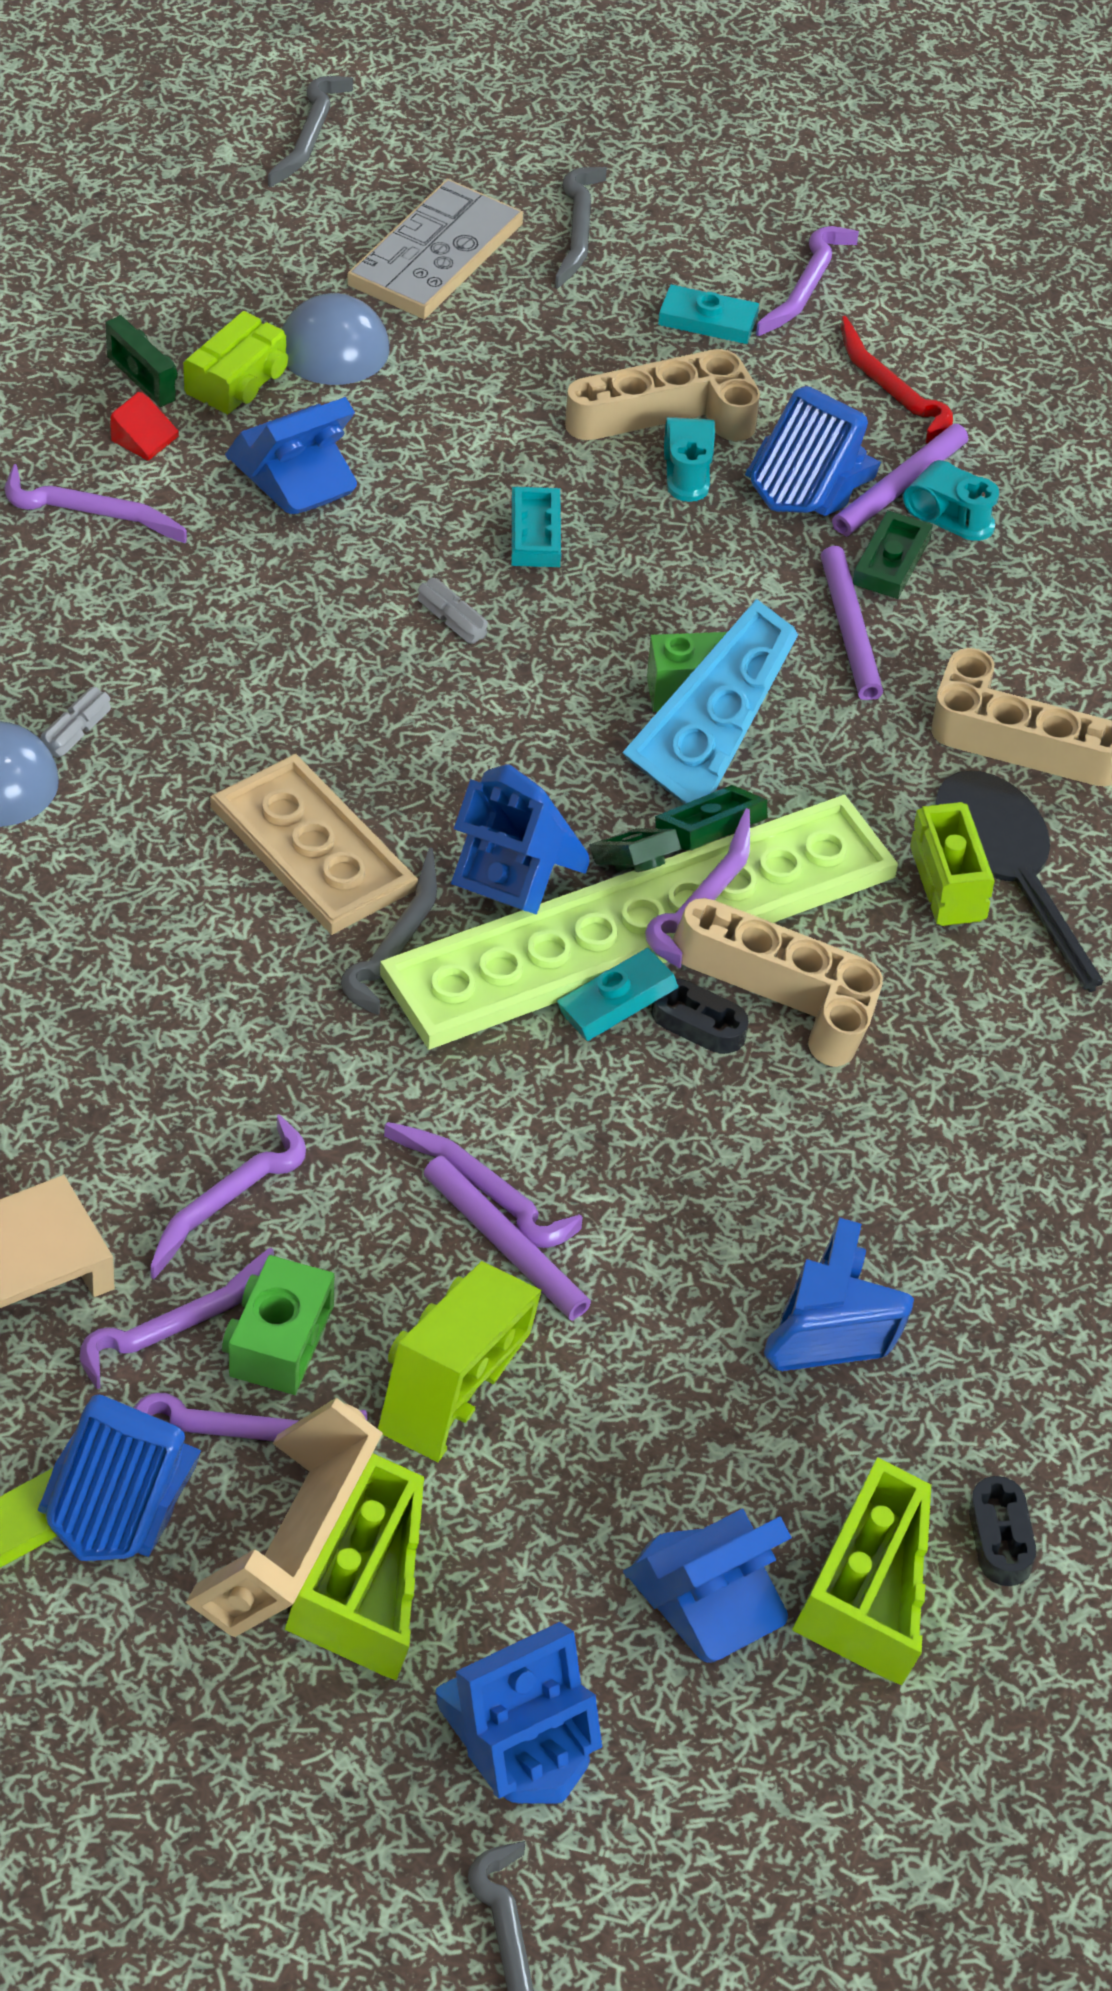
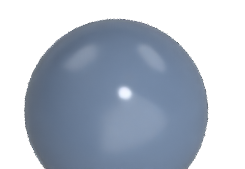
M320 294L304 301L291 312L282 327L286 335V354L288 355L286 367L299 377L312 382L327 385H343L364 380L378 372L384 366L389 356L388 334L380 317L366 303L346 294Z
M0 721V827L27 821L41 813L56 795L59 776L51 752L38 736L20 725Z

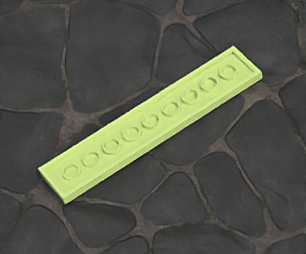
M844 794L750 828V853L747 863L715 901L774 923L896 878L898 863ZM734 834L692 851L688 850L666 858V863L659 867L642 872H635L633 870L541 903L537 914L521 910L380 961V976L428 1050L557 1003V1000L647 947L663 963H666L668 961L657 955L647 943L645 935L647 925L658 915L665 913L675 914L727 855ZM675 933L666 934L669 935L671 939H673Z

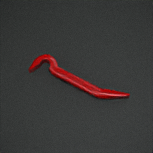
M842 316L841 332L845 349L851 361L911 413L920 417H935L927 429L925 441L927 444L953 424V412L946 404L937 400L924 399L870 354L848 318Z

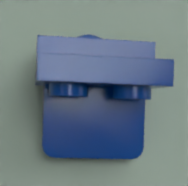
M803 386L796 389L791 395L771 435L764 438L751 465L747 468L745 476L751 478L752 485L771 511L798 513L815 511L823 516H827L848 504L854 488L872 481L877 475L881 462L866 455V450L861 446L868 425L867 417L863 413L812 387Z
M346 397L324 405H313L240 432L225 453L228 461L231 460L286 513L299 514L324 506L351 494L357 486L356 478L335 444L344 436L343 429L355 412Z
M506 764L488 769L483 773L481 782L470 779L454 826V830L466 833L467 837L451 884L515 908L537 914L554 864L586 874L590 863L589 854L547 793L512 765Z
M839 1217L820 1262L806 1259L781 1315L779 1327L769 1335L766 1341L764 1356L774 1370L788 1371L885 1357L895 1347L912 1312L914 1298L908 1293L859 1279L866 1255V1249L857 1246L862 1224Z
M94 1395L85 1406L76 1431L55 1463L38 1511L46 1514L47 1523L80 1561L126 1559L133 1557L137 1553L149 1557L171 1519L177 1499L196 1469L201 1450L184 1443L185 1435L179 1427L106 1396Z
M742 1508L703 1529L667 1532L656 1536L646 1545L632 1566L624 1569L623 1573L626 1579L629 1578L651 1606L661 1612L695 1655L704 1662L713 1663L786 1624L788 1620L787 1610L764 1566L777 1560L771 1549L792 1537L781 1516L754 1529Z
M558 1622L455 1671L456 1678L436 1688L438 1708L467 1747L468 1757L492 1788L494 1795L499 1799L504 1797L512 1803H562L588 1768L590 1753L602 1748L596 1695L581 1685L574 1631L563 1623Z

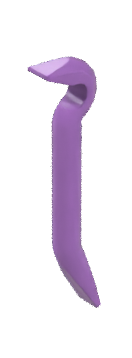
M829 226L819 228L812 233L809 239V247L813 253L812 258L787 301L758 322L757 336L779 328L801 313L831 261L832 249L828 244L857 245L859 231Z
M17 464L13 465L5 484L7 499L13 506L20 509H37L47 504L140 522L166 537L183 543L187 542V531L183 526L143 503L56 486H42L33 491H25L21 489Z
M745 809L730 843L727 855L675 914L665 913L658 915L647 925L645 935L651 949L679 969L681 968L683 953L666 933L676 932L683 912L689 902L700 898L716 900L746 865L750 853V809Z
M277 1115V1130L287 1151L283 1153L263 1152L253 1156L175 1214L166 1226L151 1263V1278L155 1279L169 1263L190 1231L266 1174L288 1173L302 1164L306 1153L304 1139L282 1116Z
M390 1122L385 1124V1137L407 1148L430 1156H444L474 1186L517 1218V1228L536 1247L549 1248L562 1244L582 1229L583 1217L581 1215L555 1221L549 1226L536 1225L535 1222L538 1219L539 1213L533 1202L455 1142L417 1128Z
M268 1248L221 1289L128 1331L107 1327L90 1333L80 1347V1362L97 1389L100 1388L99 1351L105 1348H113L119 1353L124 1354L137 1352L237 1306L242 1302L249 1277L252 1274L260 1275L268 1255L274 1256V1249Z
M168 1393L149 1394L141 1398L133 1407L151 1416L157 1413L166 1414L170 1417V1423L179 1427L183 1432L274 1441L279 1433L299 1421L187 1409L181 1400ZM359 1410L367 1420L366 1410Z

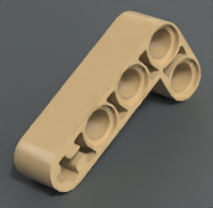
M723 349L708 350L573 381L567 391L565 426L568 433L577 439L595 440L666 423V417L694 418L706 415L708 419L715 420V431L719 436L727 440L743 441L755 433L760 392L736 354Z
M975 648L960 649L953 653L937 692L931 732L939 743L1095 786L1105 787L1112 785L1111 720L991 689V683L994 673V661L991 656Z
M700 898L689 902L672 939L683 953L681 964L815 1016L808 1043L811 1054L823 1064L833 1067L845 1065L852 1060L870 1025L883 984L882 974L874 963L712 899Z

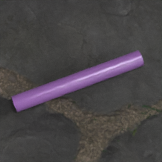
M956 423L949 426L835 515L832 519L834 529L847 537L904 493L908 486L933 461H944L968 442V434L964 427Z
M830 546L822 551L821 561L857 692L861 700L878 699L883 694V688L846 556L841 547Z
M438 1156L429 1162L424 1170V1177L537 1288L541 1289V1292L569 1320L573 1321L588 1310L591 1300L444 1156Z

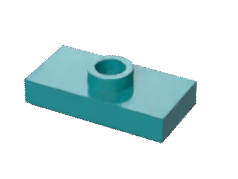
M670 284L659 312L658 325L748 344L758 317L759 303L723 296L715 292H704Z
M512 487L511 566L560 567V488Z
M647 947L557 1000L562 1015L586 1041H589L678 988V984L671 970Z

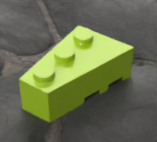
M483 1261L464 1278L461 1276L456 1277L450 1285L446 1296L437 1305L430 1303L423 1311L418 1324L410 1332H400L390 1348L388 1362L393 1364L378 1426V1430L383 1433L382 1435L439 1462L447 1451L446 1441L450 1426L454 1420L458 1419L467 1423L475 1412V1406L467 1403L474 1392L484 1381L495 1384L530 1335L542 1290Z
M372 1453L292 1605L285 1627L286 1631L380 1675L397 1680L410 1645L411 1630L409 1626L411 1603L415 1589L414 1569L416 1549L419 1543L424 1476Z
M877 1457L856 1496L792 1631L887 1680L903 1685L922 1653L920 1619L921 1607L925 1602L926 1584H923L924 1556L928 1551L932 1485Z

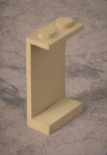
M65 1175L0 1199V1308L80 1276L93 1297L115 1289L113 1255Z
M338 1398L331 1400L279 1433L273 1444L307 1469L309 1473L267 1552L263 1555L256 1549H253L196 1583L186 1603L233 1637L244 1633L293 1605L383 1433L370 1424L357 1408L344 1404Z

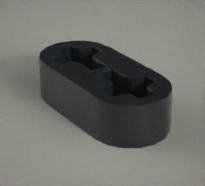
M676 979L678 988L652 1003V1017L658 1025L705 1049L719 1054H729L738 1051L745 1044L749 1025L748 1015L745 1010L736 1003L690 981ZM678 1001L685 1003V1005H677L675 1009L667 1006V1004L673 1006ZM725 1023L733 1026L732 1028L726 1027L723 1029V1031H719L714 1028H721Z
M1001 1476L984 1478L975 1486L969 1506V1516L979 1565L983 1574L990 1581L1002 1586L1019 1585L1029 1578L1036 1558V1544L1026 1497L1022 1488L1013 1480ZM989 1499H998L1001 1507L1007 1508L1004 1521H998L995 1507L988 1504ZM1007 1540L1011 1556L1017 1558L1016 1563L1009 1564L1006 1562L1004 1555L998 1554L1001 1541Z

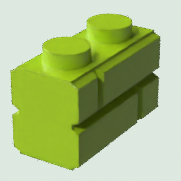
M242 311L183 362L184 391L187 395L203 403L207 402L209 406L227 415L242 402L245 404L250 403L257 395L259 388L270 378H279L286 369L288 355L286 354V335L284 331L268 322L262 324L260 318Z
M958 802L922 806V808L917 809L914 822L915 831L912 834L910 848L928 901L931 903V910L936 924L946 926L981 922L987 919L990 907L989 898L992 897L995 881L968 805Z

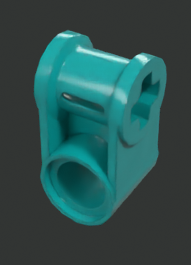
M666 417L664 460H666L667 489L678 500L686 502L698 501L703 499L709 492L710 464L713 460L715 439L714 419Z
M933 461L908 486L903 494L905 507L912 516L925 522H931L964 539L971 541L984 540L992 536L995 531V519L992 516V510L999 500L998 486L989 479L973 475L947 461ZM966 519L969 520V526H966Z

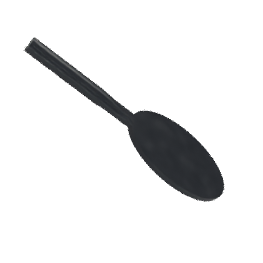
M970 770L957 772L949 776L938 790L935 805L958 802L968 805L993 878L1017 882L1083 989H1087L1088 992H1094L1096 986L1103 984V979L1036 876L1045 867L1050 850L1049 832L1036 806L1017 787L990 773Z

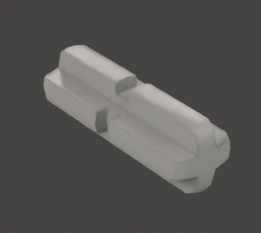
M430 578L426 583H422L419 586L418 601L440 620L447 619L445 624L467 643L475 644L479 639H483L487 635V620L465 601L460 600L461 598L439 579Z
M97 687L89 688L67 709L68 712H64L41 734L42 742L54 757L59 758L66 754L85 735L82 730L88 732L110 711V697L106 692H101Z

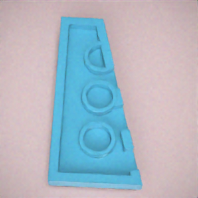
M756 599L622 752L627 760L683 804L715 792L798 636L795 628Z

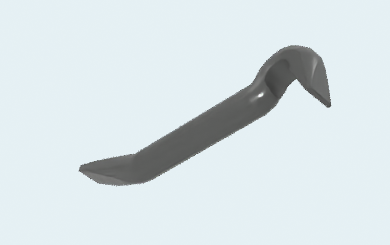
M323 76L314 79L308 85L306 91L307 98L312 107L293 152L287 155L269 172V187L291 176L309 160L330 110V98L326 93L352 92L353 78Z
M582 167L574 169L566 174L563 179V190L568 197L573 199L570 251L565 256L556 274L555 288L557 289L575 274L587 258L591 194L583 185L606 181L607 167Z
M433 848L428 849L418 880L416 895L371 959L352 964L342 975L341 986L343 993L354 1004L371 1013L380 1014V1000L360 981H373L381 977L380 961L399 955L435 904L437 881Z
M525 1841L486 1850L475 1858L468 1872L469 1886L473 1894L480 1902L490 1906L492 1910L507 1991H534L515 1898L506 1886L491 1882L487 1876L492 1872H499L522 1857L525 1853Z

